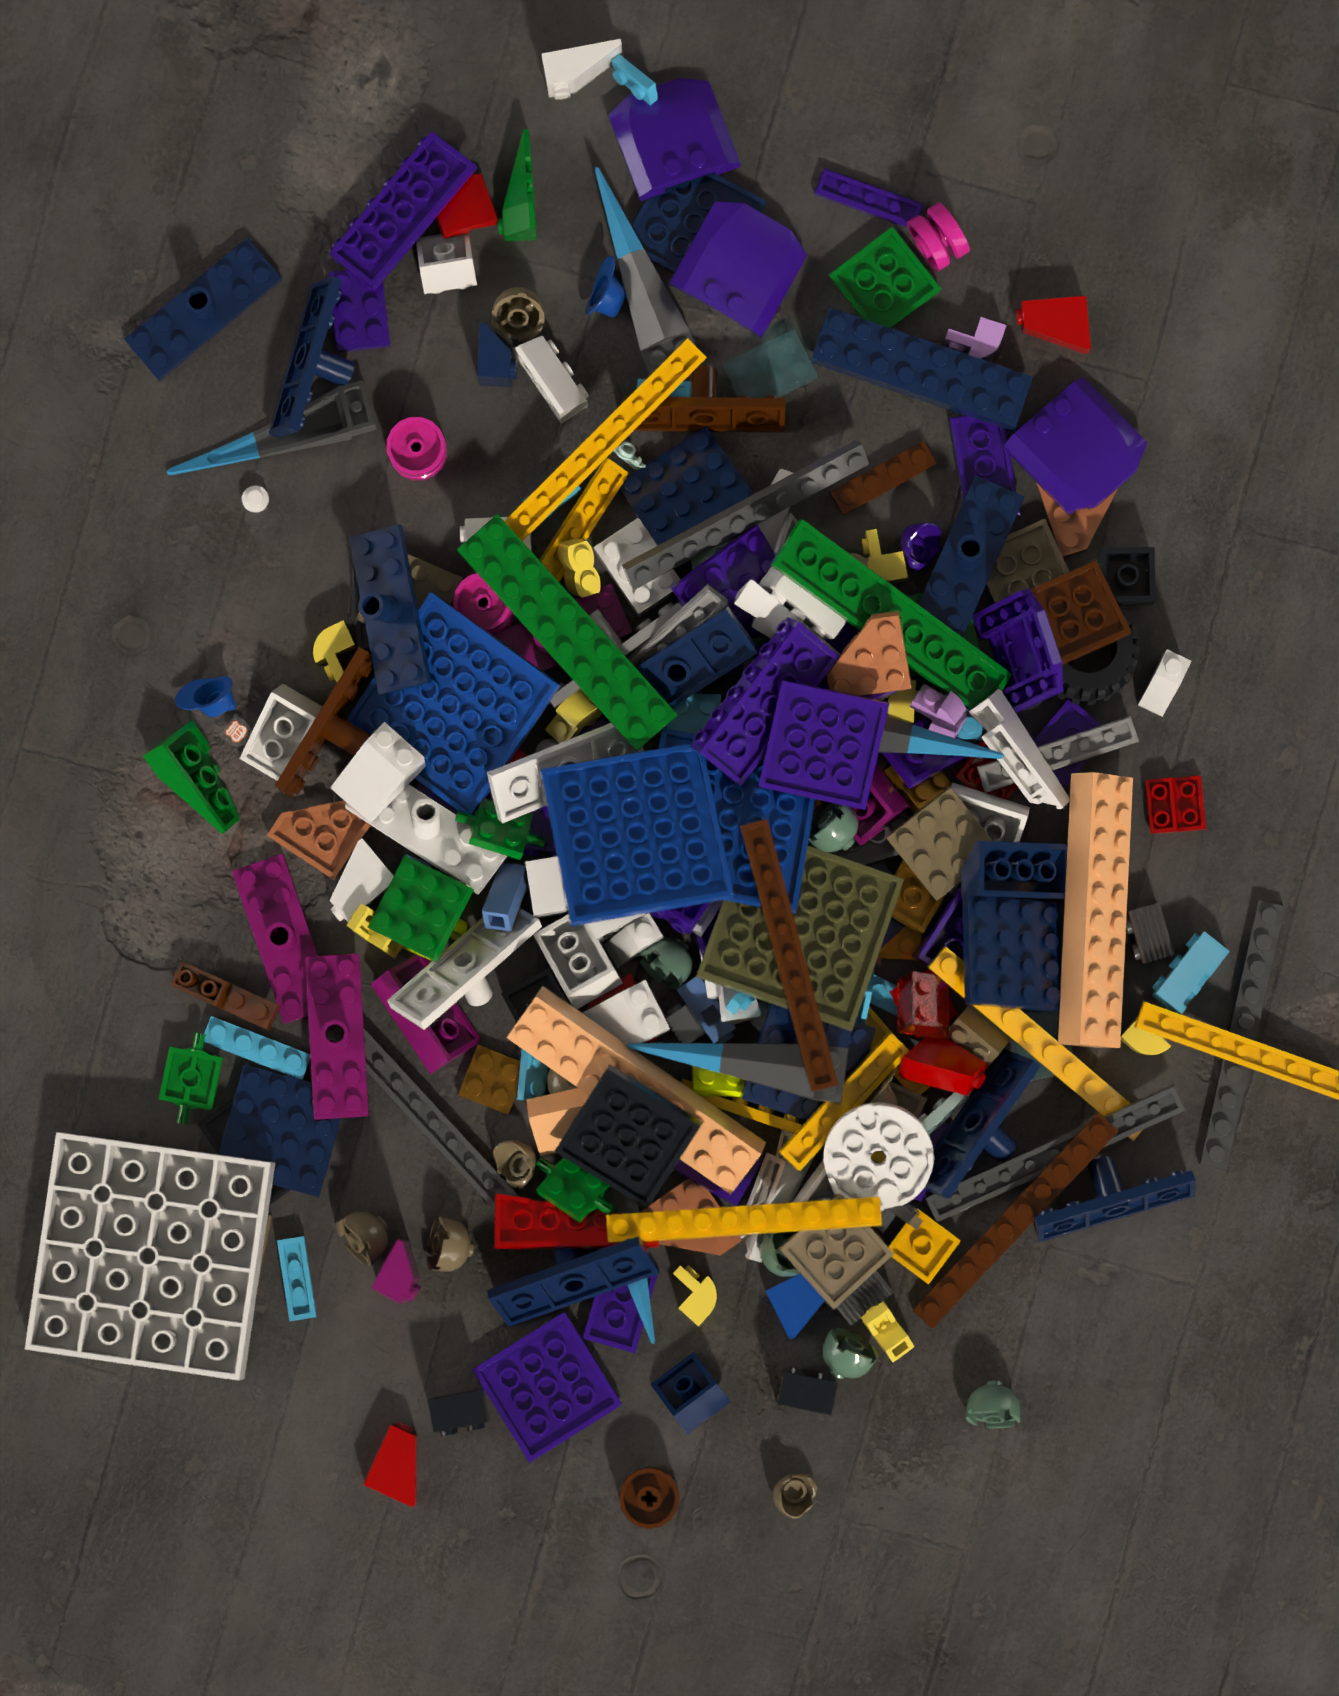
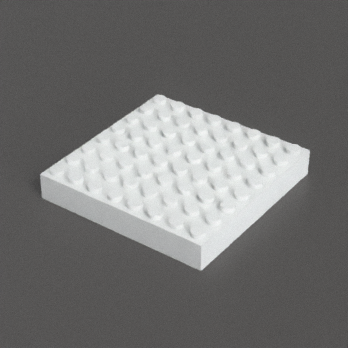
M56 1132L25 1349L232 1380L244 1379L275 1162Z

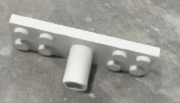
M612 723L562 743H558L554 739H545L539 743L534 754L487 772L498 820L504 823L547 806L541 769L644 752V748L642 747L637 752Z
M409 784L370 824L451 878L471 887L477 895L480 894L507 857L506 855L469 844L471 836L470 825L455 821L456 815ZM347 803L345 804V807L348 811H350L351 813L355 814L356 816L367 822L351 806H349Z
M520 908L512 931L506 932L486 929L484 919L481 918L443 951L437 962L432 961L387 1001L390 1008L425 1030L463 995H465L467 1002L472 1006L484 1005L491 999L493 994L486 975L542 927L539 919Z

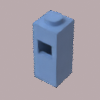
M502 863L498 868L482 909L486 929L512 931L529 887L526 866L515 863Z
M694 977L677 989L678 994L685 1004L689 1006L713 1044L718 1041L720 1044H724L734 1037L732 1031L736 1027L732 1023L721 1022L720 1004L716 999L707 997L706 985L701 978Z

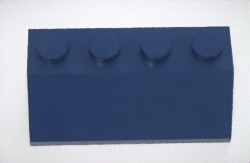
M977 841L961 869V897L969 895L1020 899H1065L1068 844Z

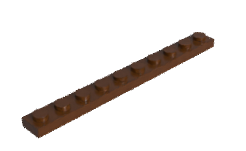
M765 819L742 825L740 829L810 1090L815 1092L837 1086V1077L768 820Z
M1098 1112L912 1311L933 1329L1035 1221V1216H1039V1213L1051 1204L1119 1130Z

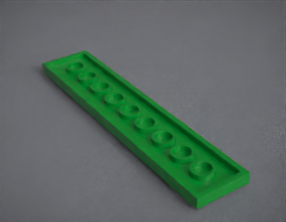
M498 514L457 549L459 554L637 752L678 716Z
M803 519L798 520L770 564L860 631L872 614L899 611L908 666L947 695L952 691L962 700L969 711L996 690L1000 689L1002 691L1012 676L1009 671Z

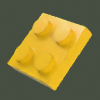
M916 1208L918 1210L916 1216L923 1221L916 1230L905 1223L888 1248L894 1253L891 1256L893 1259L929 1285L961 1240Z

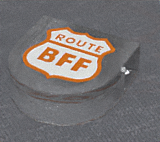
M235 714L219 736L235 747H242L247 744L252 730L243 719Z

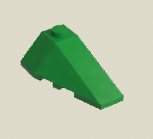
M523 129L502 210L503 218H498L499 234H504L505 242L537 240L529 129Z
M190 720L155 745L143 757L162 782L223 834L238 822L240 818L228 789L223 788L218 774L221 772L218 765H213L208 753L211 748L207 739L194 721Z

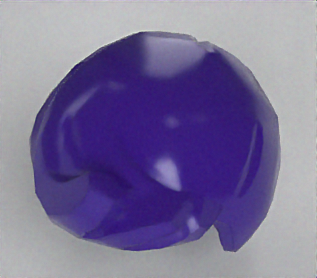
M913 524L906 527L901 535L900 546L903 555L907 560L908 566L914 572L925 570L929 566L932 557L940 551L939 539L941 537V530L936 524Z

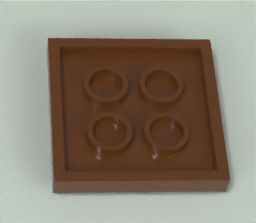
M1096 560L1030 589L1046 612L1062 665L1131 634V630Z

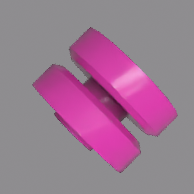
M937 202L927 209L928 220L917 215L907 222V227L924 258L935 271L939 272L949 266V254L960 259L970 252V247L951 213L942 203Z
M409 417L399 421L391 429L387 438V454L393 468L402 477L412 481L426 480L435 476L443 468L447 458V445L440 428L431 420L423 417ZM415 445H420V451H413Z
M477 573L469 575L462 580L455 590L453 606L491 634L505 630L516 617ZM486 599H488V605L483 608L482 603H486Z

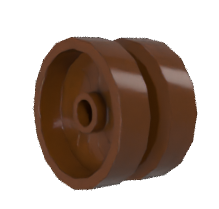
M649 1466L639 1468L628 1475L622 1484L619 1501L621 1510L628 1521L638 1527L652 1529L661 1527L672 1519L678 1509L680 1495L678 1486L670 1474L661 1468ZM647 1492H652V1495L655 1496L653 1502H647L644 1499V1495Z

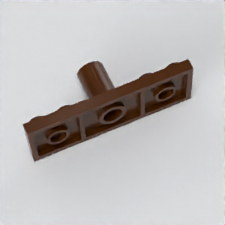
M701 365L691 373V397L668 396L634 431L698 432L702 428L707 427L710 432H784L785 398L777 396L752 398L747 395L737 398L718 397V370L712 366Z
M359 647L275 784L277 789L292 798L294 793L298 795L305 784L303 778L308 770L312 772L319 761L317 755L327 740L355 756L371 736L368 732L341 717L350 701L354 703L360 695L361 688L359 686L364 678L368 680L374 672L372 657L364 649Z

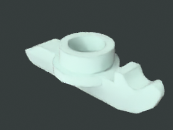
M625 441L614 450L619 458L632 468L638 470L641 467H646V464H643L641 461L642 458L635 456L636 449L632 443Z

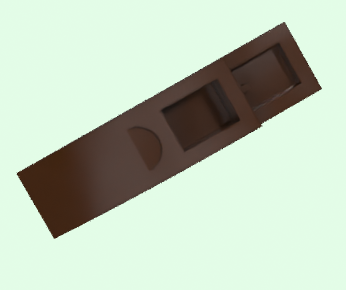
M183 961L180 962L170 983V986L266 1030H270L281 1007Z

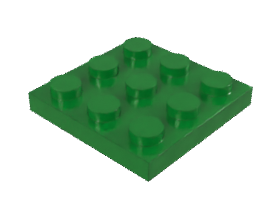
M893 226L829 274V278L861 318L889 328H894L942 290Z
M404 855L367 928L437 962L474 889Z

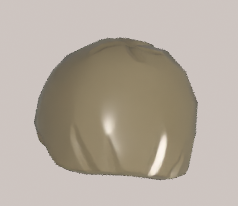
M508 1140L499 1143L493 1151L498 1174L504 1176L505 1181L511 1187L523 1189L535 1172L536 1155L534 1149L528 1143L519 1140Z
M801 1473L790 1474L776 1483L772 1492V1500L776 1508L783 1515L789 1518H800L813 1506V1498L817 1493V1485L814 1482L813 1476Z

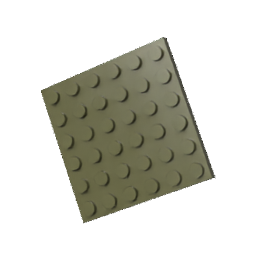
M808 846L796 914L793 913L821 1021L852 1031L904 879ZM723 900L696 977L789 1009L762 907Z

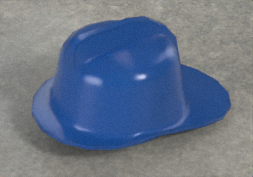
M608 256L598 271L592 294L585 308L587 315L596 311L609 317H615L624 302L625 289L623 284L613 275L615 268L614 256Z
M228 676L194 680L179 690L175 702L181 709H198L206 716L217 717L224 712L236 708L231 691L233 681Z

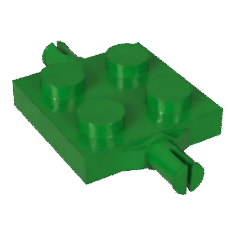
M484 799L479 804L474 815L458 810L455 818L457 822L470 825L471 836L469 844L521 860L527 844L543 849L546 837L531 834L530 824L533 813L529 812L501 823L497 817L494 801Z
M198 1032L194 1033L192 1048L169 1047L159 1100L172 1102L179 1106L176 1123L185 1125L188 1124L190 1109L213 1110L224 1057L211 1055L203 1050L206 1034Z
M543 1157L537 1161L536 1167L547 1173L546 1179L537 1188V1193L581 1223L587 1214L596 1208L607 1215H612L615 1211V1206L604 1200L605 1193L611 1186L564 1157L555 1165Z

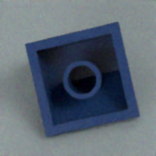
M480 323L477 370L479 385L512 387V379L517 380V359L512 358L511 350L486 323Z
M692 1352L650 1384L687 1434L731 1402L695 1352Z

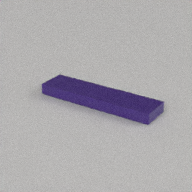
M826 168L823 169L815 191L817 196L908 228L907 222L915 216L921 215L924 207L923 203Z

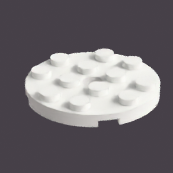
M869 1103L851 1109L835 1122L825 1141L824 1166L828 1180L838 1194H841L845 1199L880 1197L881 1211H884V1209L908 1203L923 1190L933 1168V1147L926 1128L912 1113L893 1104ZM883 1150L886 1154V1159L881 1163H876L872 1161L871 1153Z

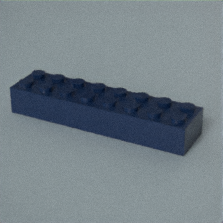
M830 307L811 359V363L1011 432L1015 431L1033 379L1032 376Z

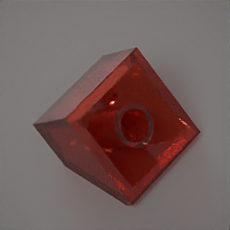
M912 971L898 980V1033L949 1039V986L937 975Z

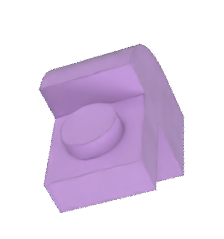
M981 317L974 337L948 329L944 344L949 345L948 348L962 353L965 350L969 352L968 355L987 361L997 352L1006 325Z
M926 684L922 686L910 705L912 709L932 720L928 730L956 738L967 718L966 707L956 694L951 691L946 697Z

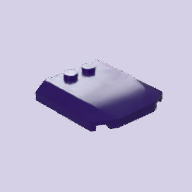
M678 78L657 85L658 100L652 105H649L643 99H637L631 94L608 115L640 201L663 194L668 187L712 172L716 176L741 167L739 157L709 81Z
M715 201L668 284L729 317L755 335L762 337L804 263L807 254L790 229L745 203Z
M1082 377L1070 384L1017 430L1004 445V449L1069 515L1080 509L1097 507L1137 472L1142 455L1147 447V441Z
M1029 588L1020 590L973 614L972 619L979 641L988 639L995 661L1012 674L1002 692L1016 714L1063 692L1062 661L1046 612Z

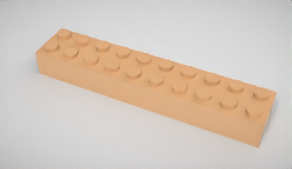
M1095 772L1071 774L1058 1044L1120 1048L1133 778Z
M544 986L534 997L507 1037L588 1095L591 1094L610 1064L702 1121L700 1129L680 1159L729 1194H732L764 1149L766 1144L764 1140L637 1051L630 1049L627 1044Z

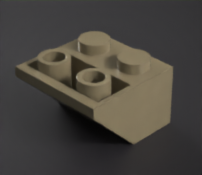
M968 1005L943 1034V1036L987 1063L986 1068L1011 1040L1008 1035L972 1005Z

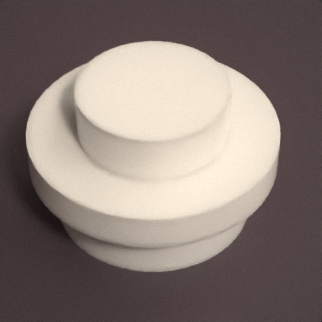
M250 486L242 495V503L250 512H261L267 507L269 496L264 488Z

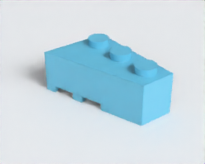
M1205 931L1200 935L1194 933L1185 945L1189 948L1183 957L1178 954L1169 965L1172 970L1165 978L1161 975L1152 986L1155 992L1151 996L1172 1012L1178 1014L1184 1012L1187 1004L1197 995L1203 984L1230 952Z

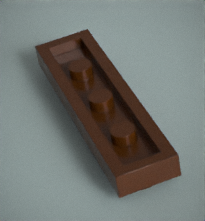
M922 441L830 491V494L842 516L935 467L937 463L925 441Z

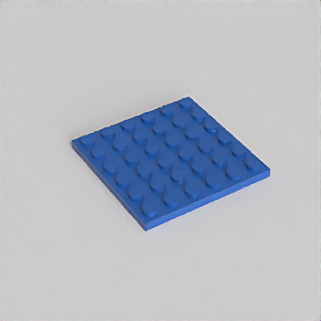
M430 592L418 613L432 683L386 695H378L376 679L374 677L346 720L371 735L385 722L424 757L426 767L415 779L455 809L474 815L479 804L491 791L487 772L509 764L561 684L440 596Z
M664 728L661 731L658 749L691 744L695 734ZM765 756L742 786L732 781L705 758L734 897L726 899V901L761 907L740 826L767 819L792 913L796 914L815 799L759 787Z
M690 744L541 769V778L571 926L726 900L734 897L706 760L704 756L693 750Z

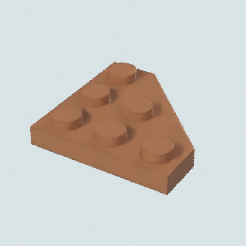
M1036 483L1053 537L1062 557L1086 551L1117 490L1097 507L1080 509L1067 515Z
M899 611L872 614L862 630L853 637L843 650L842 655L827 673L829 690L861 696L911 689L912 684Z
M345 801L281 813L267 836L335 881L351 857L357 842L363 839L371 825L348 811L345 807Z
M687 1179L652 1203L648 1209L645 1208L639 1213L720 1208V1206L707 1189ZM740 1235L660 1240L659 1244L721 1256L741 1242L742 1238H740Z

